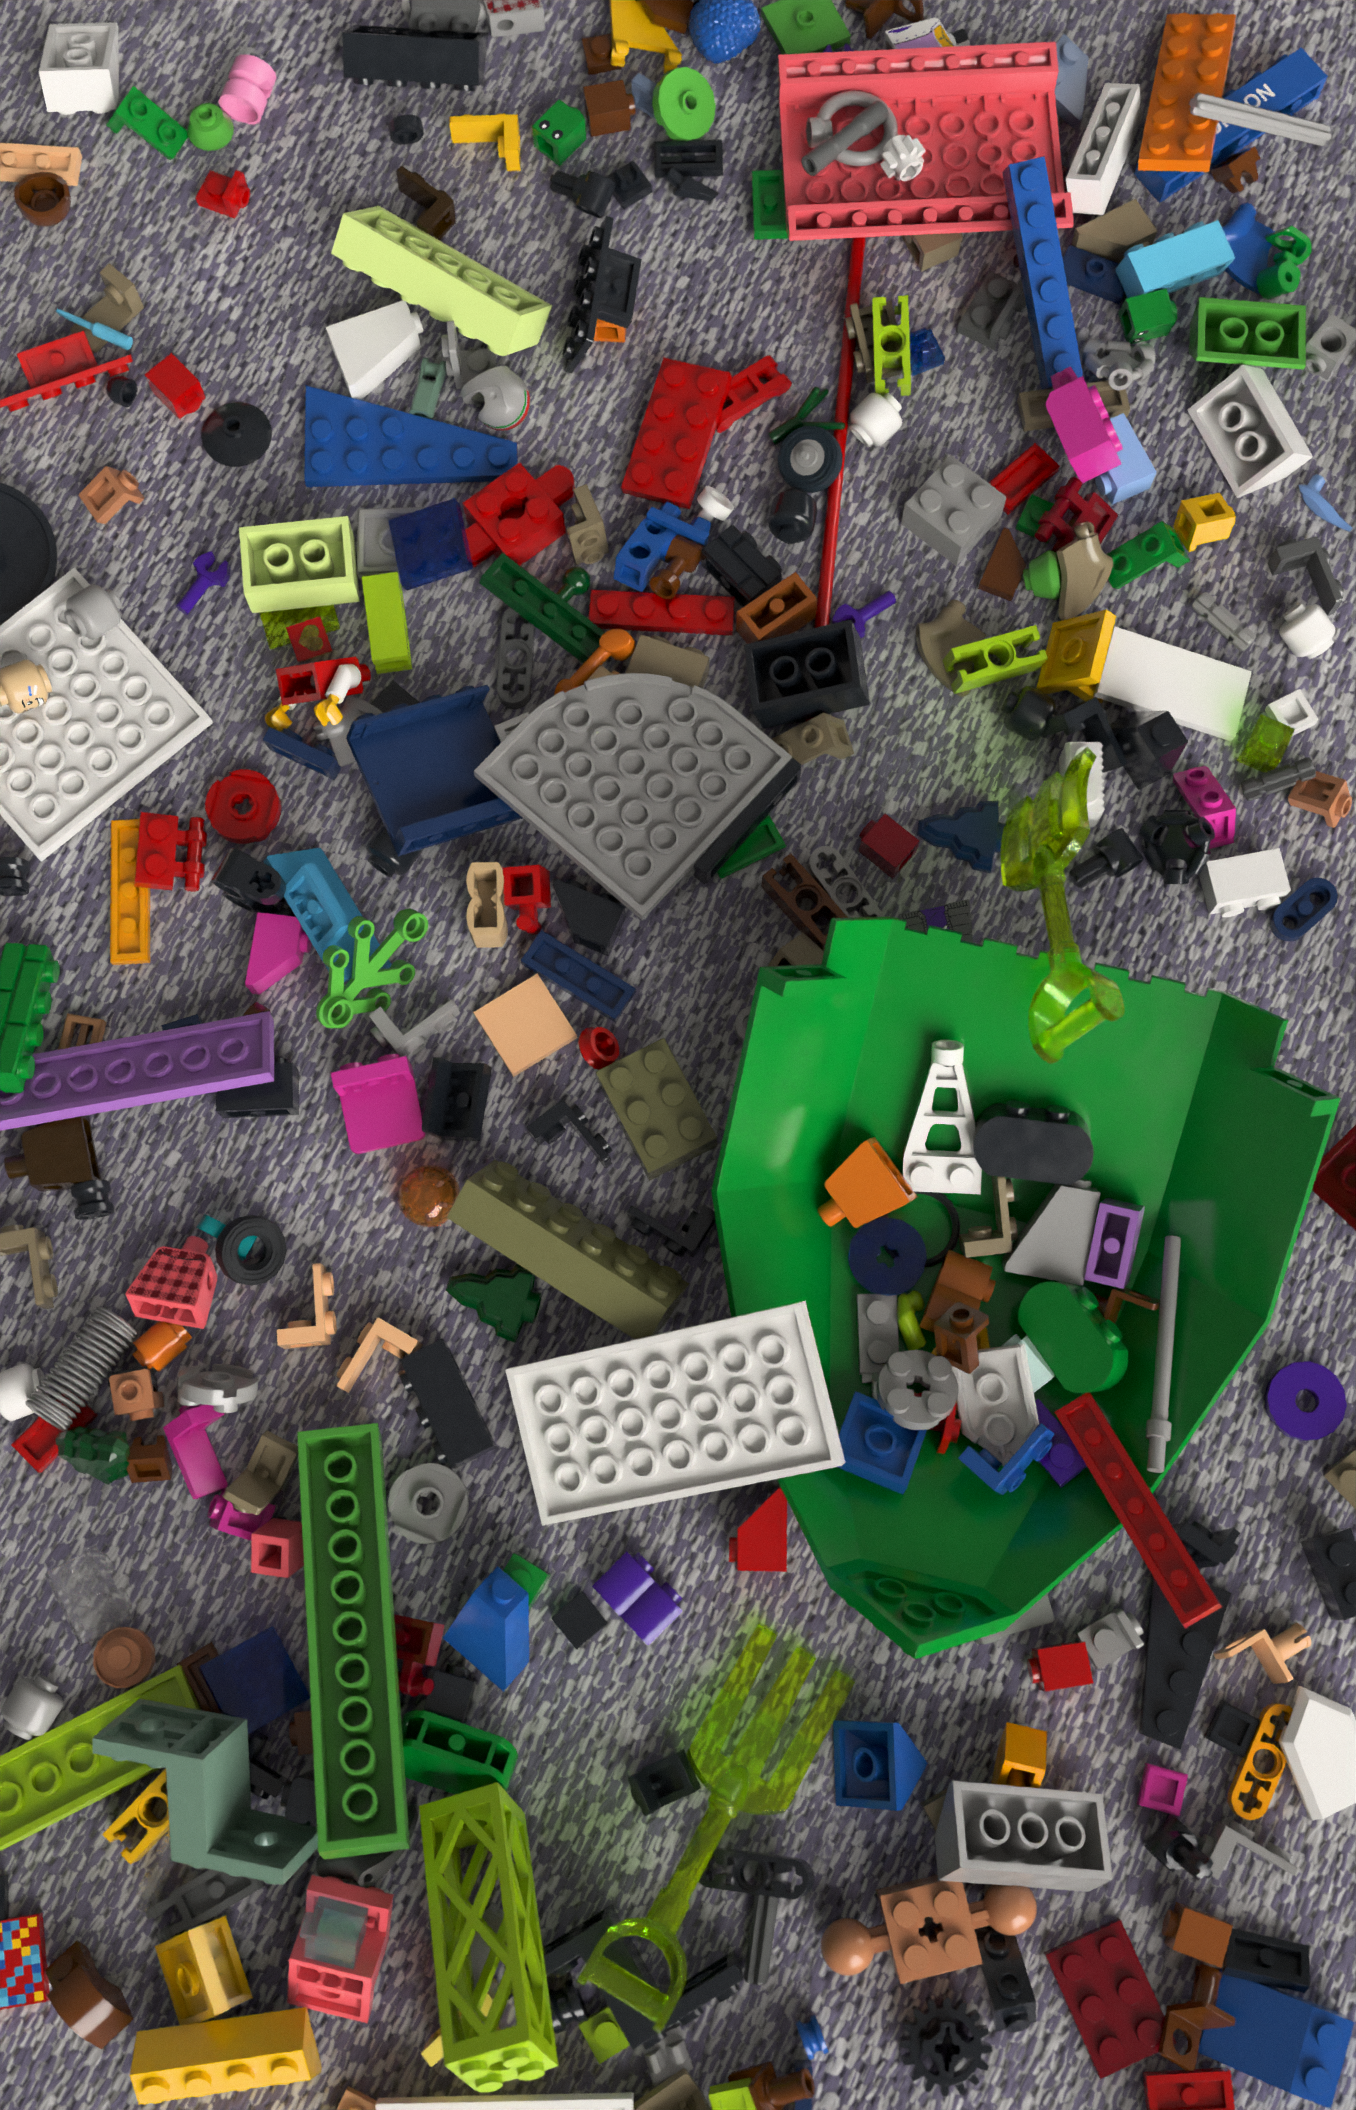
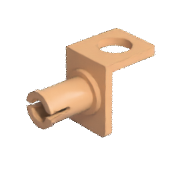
M1294 1623L1290 1628L1270 1639L1265 1629L1250 1631L1216 1651L1213 1655L1216 1660L1230 1658L1251 1645L1272 1683H1288L1293 1680V1676L1287 1668L1285 1660L1310 1647L1312 1642L1310 1636H1306L1303 1639L1299 1637L1307 1631L1299 1623Z

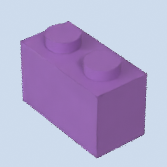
M1105 1198L1100 1202L1084 1280L1122 1289L1125 1288L1130 1281L1145 1206Z

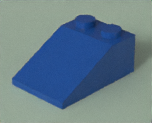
M1222 1975L1216 2007L1236 2019L1235 2025L1202 2030L1198 2053L1288 2093L1331 2109L1354 2021L1340 2012L1272 1986Z

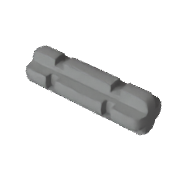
M1208 592L1199 595L1192 604L1193 610L1201 617L1205 614L1207 616L1206 621L1226 639L1231 637L1233 639L1231 643L1240 651L1246 650L1256 638L1255 633L1247 626L1243 629L1241 627L1242 622L1222 604L1217 606L1215 604L1217 600Z

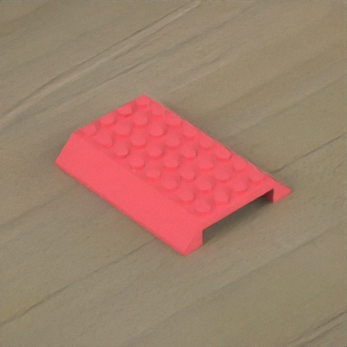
M1056 42L778 55L779 120L786 232L789 241L1013 230L1002 172L1010 164L1044 156L1057 228H1073L1071 192L1065 193L1055 100V86L1059 72ZM846 91H863L875 95L884 101L894 113L898 126V135H910L912 140L918 138L926 151L922 155L924 160L923 168L915 178L909 181H897L894 176L888 178L880 164L885 161L884 159L868 166H850L834 160L815 176H811L802 166V157L815 148H809L807 143V118L817 117L822 105L836 94ZM846 106L836 111L830 119L833 136L851 123L854 117L866 108ZM883 124L879 125L868 135L858 139L847 149L860 152L876 147L884 135Z

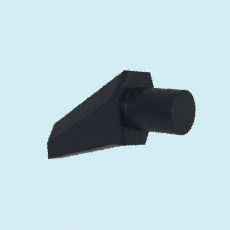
M674 167L664 177L676 189L675 196L711 202L719 194V192L697 181L690 175L687 178L683 177Z

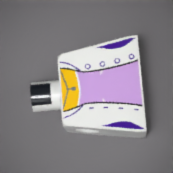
M931 18L885 31L883 50L970 46V42L964 29L948 34L939 19Z

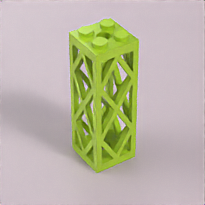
M497 1782L419 1805L444 2065L478 2092L498 2090L503 2086L502 2082L516 2078L520 2080H534L542 2077L545 2074L544 2070L558 2067L525 1813ZM477 1844L463 1879L459 1849ZM489 1850L493 1856L472 1905L469 1902V1897ZM511 1851L513 1853L515 1863L512 1861ZM499 1876L504 1916L496 1934L482 1916ZM446 1895H447L448 1898L450 1899V1906H449V1907H448ZM477 1931L491 1949L477 1985L474 1987L470 1946ZM501 1960L506 1969L486 2018L481 2008ZM525 1962L527 1963L528 1971L525 1968ZM513 1989L517 2025L496 2030ZM458 2009H459V2011L462 2013V2014H461V2021H460Z

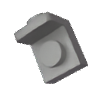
M1118 1608L1113 1609L1075 1633L1079 1641L1086 1642L1088 1656L1097 1670L1130 1650L1139 1649L1144 1645L1139 1637L1143 1634V1630L1135 1616L1131 1612L1125 1614L1123 1609Z

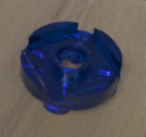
M883 1217L864 1224L850 1242L848 1261L851 1272L859 1284L872 1293L892 1296L906 1292L916 1285L924 1273L927 1250L923 1238L915 1228L903 1220ZM884 1245H887L890 1250L897 1249L899 1256L894 1259L895 1266L888 1268L886 1263L879 1264L877 1261V1256L881 1254L880 1248Z

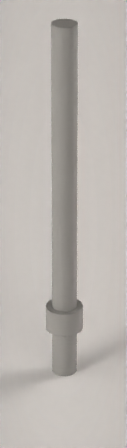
M1166 1236L1164 1243L1151 1419L1147 1420L1145 1437L1149 1439L1147 1470L1156 1473L1164 1472L1166 1441H1170L1171 1422L1168 1421L1181 1246V1238L1177 1236Z

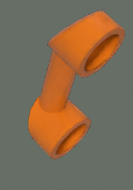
M617 628L606 631L599 639L600 646L570 679L559 681L554 695L561 691L565 693L582 686L610 656L617 661L628 659L635 650L634 638L623 629Z

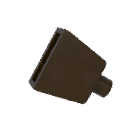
M87 1115L47 1122L21 1134L24 1153L5 1157L4 1159L5 1170L10 1180L28 1176L30 1185L39 1191L69 1190L73 1185L81 1182L101 1180L90 1119Z

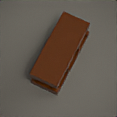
M790 853L783 859L782 869L779 873L782 877L789 873L797 886L791 892H787L774 879L777 872L771 868L762 876L761 887L801 933L803 932L824 951L828 934L824 936L815 922L821 916L826 917L830 922L831 918L848 917ZM808 898L816 904V907L805 911L800 909L796 902L800 899Z

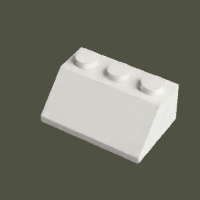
M1243 364L1187 410L1237 498L1286 478L1313 457L1263 369Z

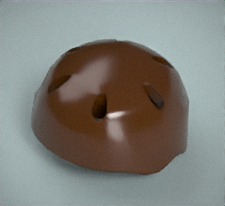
M50 172L33 173L24 177L15 186L14 196L18 209L25 219L37 226L50 227L57 225L64 220L70 210L71 195L67 182L57 174Z

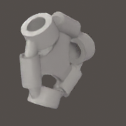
M1091 338L1083 350L1082 361L1098 378H1107L1113 389L1124 390L1131 385L1133 380L1142 381L1153 371L1156 356L1153 346L1149 343L1130 346V342L1108 340L1105 344Z

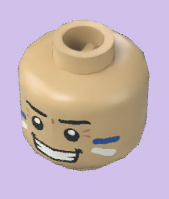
M26 659L0 668V706L7 704L13 712L19 714L46 704L48 693L52 692V687L41 664L35 665L32 661Z

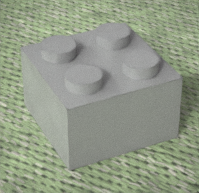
M950 454L905 504L901 524L957 566L1001 518L1007 497Z

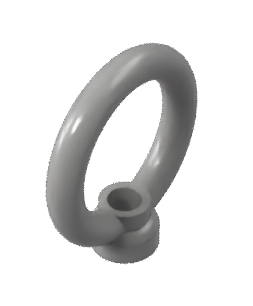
M846 91L836 94L822 105L817 117L807 118L806 137L809 148L816 147L824 140H828L833 136L830 119L839 109L846 106L867 108L875 101H881L889 112L888 119L882 123L884 135L881 142L873 149L858 152L845 149L835 159L850 166L875 164L884 159L882 153L885 144L891 138L898 135L895 115L884 101L870 93Z

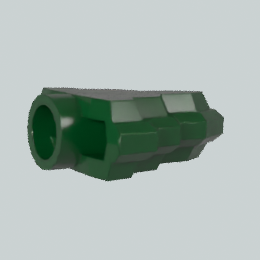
M516 1264L512 1270L494 1269L486 1276L474 1273L449 1277L446 1291L462 1306L475 1309L481 1322L494 1327L496 1336L516 1343L524 1322L535 1323L542 1299V1293L533 1291L536 1275L519 1264Z
M76 1426L69 1431L60 1432L57 1435L55 1441L58 1446V1456L72 1464L73 1468L78 1472L89 1474L107 1485L128 1476L127 1467L129 1462L127 1459L130 1455V1448L125 1432L111 1431L107 1433L96 1428L86 1429Z

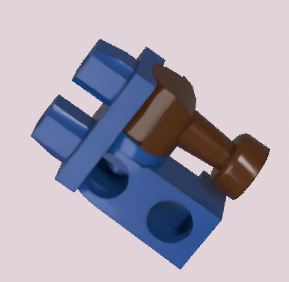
M665 502L659 509L651 507L646 518L639 524L617 554L614 579L640 592H643L649 583L650 588L656 595L664 599H672L680 588L679 577L684 571L693 573L698 564H701V551L708 544L711 528L710 521L696 517L688 524L680 520L681 511L678 506L669 502ZM660 560L668 563L666 569L657 570L649 581L650 575Z

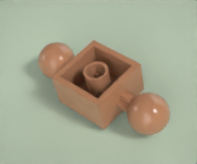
M938 1874L876 1889L884 1924L867 1928L856 1919H838L832 1922L823 1933L821 1953L826 1964L834 1972L845 1976H852L864 1971L871 1963L874 1954L890 1950L896 1976L900 1984L980 1965L983 1963L974 1929L990 1925L993 1929L1005 1935L1021 1934L1035 1920L1037 1913L1036 1899L1029 1887L991 1885L987 1889L983 1900L968 1903L963 1882L939 1881ZM931 1917L934 1923H938L934 1933L926 1936L924 1931H919L918 1929L925 1926L924 1918Z

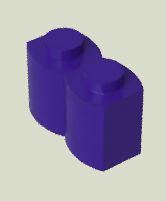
M626 1552L592 1587L649 1646L683 1612L677 1605L682 1598L667 1582L660 1587L649 1576L655 1569L639 1552L633 1557Z

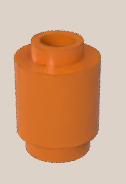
M158 1321L133 1342L137 1350L132 1355L142 1367L147 1366L149 1369L154 1367L160 1372L187 1348L186 1343L193 1337L182 1325Z

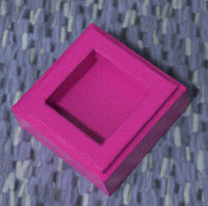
M1145 1763L1137 1804L1180 1816L1188 1775Z

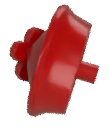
M588 1027L581 1032L578 1039L579 1049L582 1057L591 1067L600 1070L615 1062L620 1051L618 1041L612 1032L603 1027Z

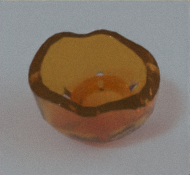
M423 1165L415 1168L404 1177L398 1193L400 1211L405 1218L416 1225L423 1227L439 1226L449 1220L446 1217L460 1193L459 1184L454 1175L441 1166ZM420 1173H423L422 1181H420ZM440 1181H444V1184L442 1186L437 1187V1184ZM440 1202H445L448 1206H441ZM426 1213L429 1215L430 1221L426 1219Z

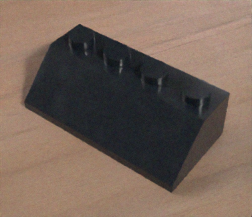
M355 24L342 33L343 76L345 78H353L354 84L372 85L374 84V79L387 80V86L406 87L407 81L421 82V88L440 89L442 83L454 84V90L474 91L475 86H479L483 82L488 44V33L486 32L456 33L454 31L439 30L426 32L405 27Z

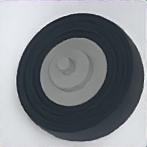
M816 426L798 428L790 433L781 444L778 453V468L784 481L792 488L801 489L807 493L819 492L829 487L840 473L842 467L840 445L835 437L823 428Z

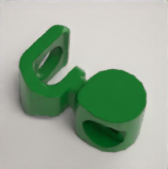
M1292 225L1265 236L1266 241L1282 251L1274 255L1273 261L1275 265L1261 270L1257 276L1258 291L1267 300L1294 292L1297 289L1301 277V272L1297 265L1302 264L1312 251L1310 239ZM1286 235L1294 238V240H1282L1278 236Z

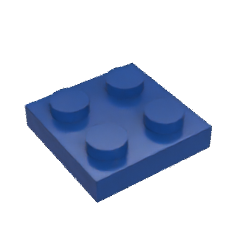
M855 1391L838 1434L845 1464L838 1468L903 1495L908 1486L927 1430H912L898 1425L893 1421L894 1417L885 1408L883 1411L878 1400Z

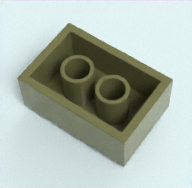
M664 1038L595 1072L597 1082L649 1181L717 1147V1136Z

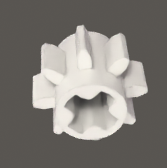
M897 135L885 144L882 153L885 161L880 165L888 178L894 176L897 181H909L921 172L924 163L922 155L926 151L918 138L912 140L910 135Z

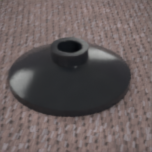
M233 402L220 406L207 417L202 428V443L207 454L214 461L229 467L246 466L257 461L265 454L272 439L271 424L264 412L256 406L244 402ZM233 426H240L237 431H229Z

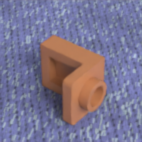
M149 1369L110 1376L109 1382L115 1416L129 1414L130 1421L154 1417L153 1409L164 1407L163 1393L153 1392Z

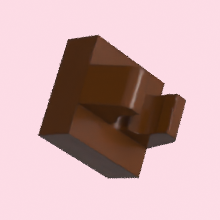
M1253 146L1236 152L1210 170L1217 183L1222 181L1231 193H1238L1244 190L1240 180L1241 175L1248 184L1258 180L1256 162L1261 158L1256 147Z
M157 1435L156 1445H144L142 1437H136L133 1440L131 1447H129L130 1455L127 1459L129 1462L127 1472L132 1483L171 1480L172 1463L163 1435Z

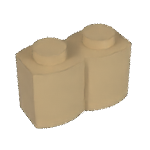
M472 862L466 878L467 889L471 898L466 918L472 940L476 948L503 947L508 935V924L504 913L503 870L499 862Z

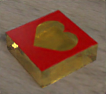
M320 616L286 627L298 663L333 652Z

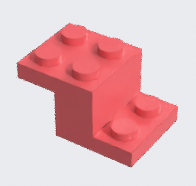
M311 1876L306 1893L305 1915L289 1958L287 2004L306 2007L307 2009L368 2024L373 2007L374 1986L389 1941L393 1894L385 1893L377 1887L370 1886L364 1888L344 1883L341 1879L332 1876Z

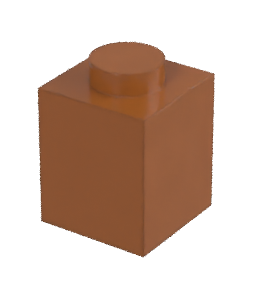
M1176 1902L1174 1911L1168 1910L1164 1917L1162 1935L1166 1936L1164 1943L1172 1950L1221 1968L1233 1925L1221 1918Z

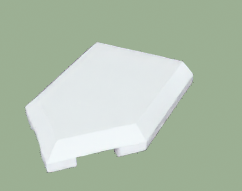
M1025 1344L978 1349L979 1366L970 1375L952 1366V1372L958 1383L957 1407L961 1420L962 1434L974 1444L978 1443L981 1447L991 1452L1003 1463V1467L1039 1425Z
M1298 1686L1293 1699L1295 1705L1288 1725H1284L1279 1743L1308 1817L1313 1821L1324 1819L1356 1803V1719L1352 1709Z

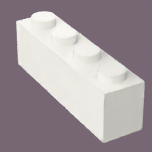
M1105 83L1066 177L1067 192H1071L1073 213L1104 215L1142 120L1139 84Z

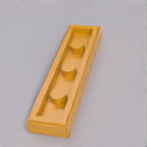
M140 819L111 820L110 962L112 965L150 963V888L134 887Z

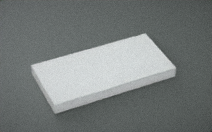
M1114 626L1101 680L1096 685L1093 697L1136 711H1169L1175 722L1179 725L1232 741L1236 737L1252 671Z

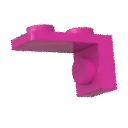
M1207 766L1174 773L1173 783L1193 811L1194 817L1206 818L1214 829L1215 838L1210 841L1209 849L1234 843L1236 807Z

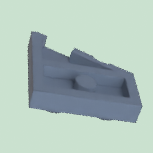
M1063 34L1056 42L1059 69L1055 86L1057 114L1074 128L1083 117L1089 57Z

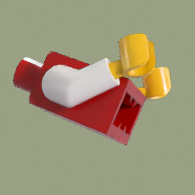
M356 656L276 669L280 691L278 702L280 704L265 715V722L269 727L282 732L283 728L287 729L292 724V721L285 713L288 709L294 710L297 703L322 700L314 707L315 715L323 727L329 721L332 725L338 724L342 720L343 715L336 704L342 703L345 696L363 693V686L369 684L371 679L370 669L364 663L359 664Z

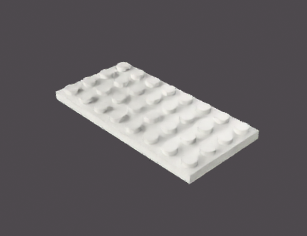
M805 1301L505 1369L542 1526L839 1467L845 1464Z

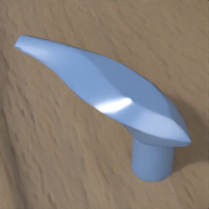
M1313 475L1307 485H1299L1303 501L1317 516L1348 532L1352 530L1353 527L1321 495L1320 490L1325 484V479L1321 475Z

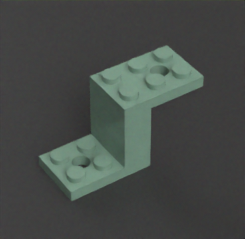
M138 1699L92 1738L93 1754L108 1756L116 1761L128 1760L143 1763L151 1768H166L171 1861L189 1864L193 1868H207L226 1872L230 1876L258 1879L267 1884L284 1885L318 1848L317 1827L311 1826L310 1821L302 1824L286 1820L285 1816L251 1810L247 1719Z

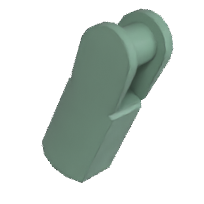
M426 357L422 359L418 382L409 411L410 414L433 420L439 394L447 373L446 361H441L438 364L429 362V358ZM427 376L436 378L435 381L426 380Z

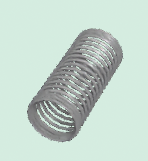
M101 1306L96 1307L94 1313H91V1316H89L90 1321L84 1322L85 1327L80 1328L81 1333L76 1334L77 1339H72V1344L67 1345L68 1350L63 1351L64 1356L58 1357L59 1362L54 1363L55 1368H50V1373L45 1374L46 1379L41 1380L42 1385L36 1386L37 1391L32 1392L30 1398H27L28 1401H25L26 1406L62 1431H68L70 1424H73L71 1418L77 1419V1415L67 1407L77 1413H81V1409L74 1403L81 1407H86V1404L81 1399L90 1401V1398L85 1393L95 1395L94 1391L89 1387L99 1389V1386L95 1383H103L99 1376L107 1378V1374L103 1370L112 1372L108 1365L116 1366L114 1360H120L118 1354H125L122 1348L129 1349L127 1343H133V1340L138 1336L137 1331L128 1322ZM89 1325L95 1327L100 1333L92 1330ZM85 1331L91 1333L96 1339L88 1336ZM81 1337L86 1338V1339H87L91 1344H93L94 1346H92V1345H90L89 1343L83 1341V1339H82ZM77 1343L82 1344L90 1352L79 1347ZM73 1349L78 1350L86 1358L75 1353ZM69 1355L75 1357V1358H76L79 1362H81L83 1365H81L80 1363L76 1362L75 1360H72V1359L69 1357ZM63 1360H65V1361L71 1363V1364H72L75 1368H77L79 1371H77L76 1369H74V1368L68 1366ZM59 1366H61V1367L67 1369V1370H68L71 1374H73L75 1377H73V1376H71L70 1374L64 1372ZM55 1372L63 1375L72 1384L60 1378ZM51 1378L59 1381L68 1390L56 1384ZM48 1385H51V1386H53L54 1388H56L60 1393H62V1394H63L64 1396H66L68 1399H66L65 1397H63V1396L60 1395L59 1393L53 1391ZM42 1390H44V1391L50 1393L52 1396H54L56 1399H58V1400H59L60 1402H62L64 1405H62L61 1403H59V1402H57L56 1400H54V1399H52L51 1397H49V1396H48L47 1394H45Z

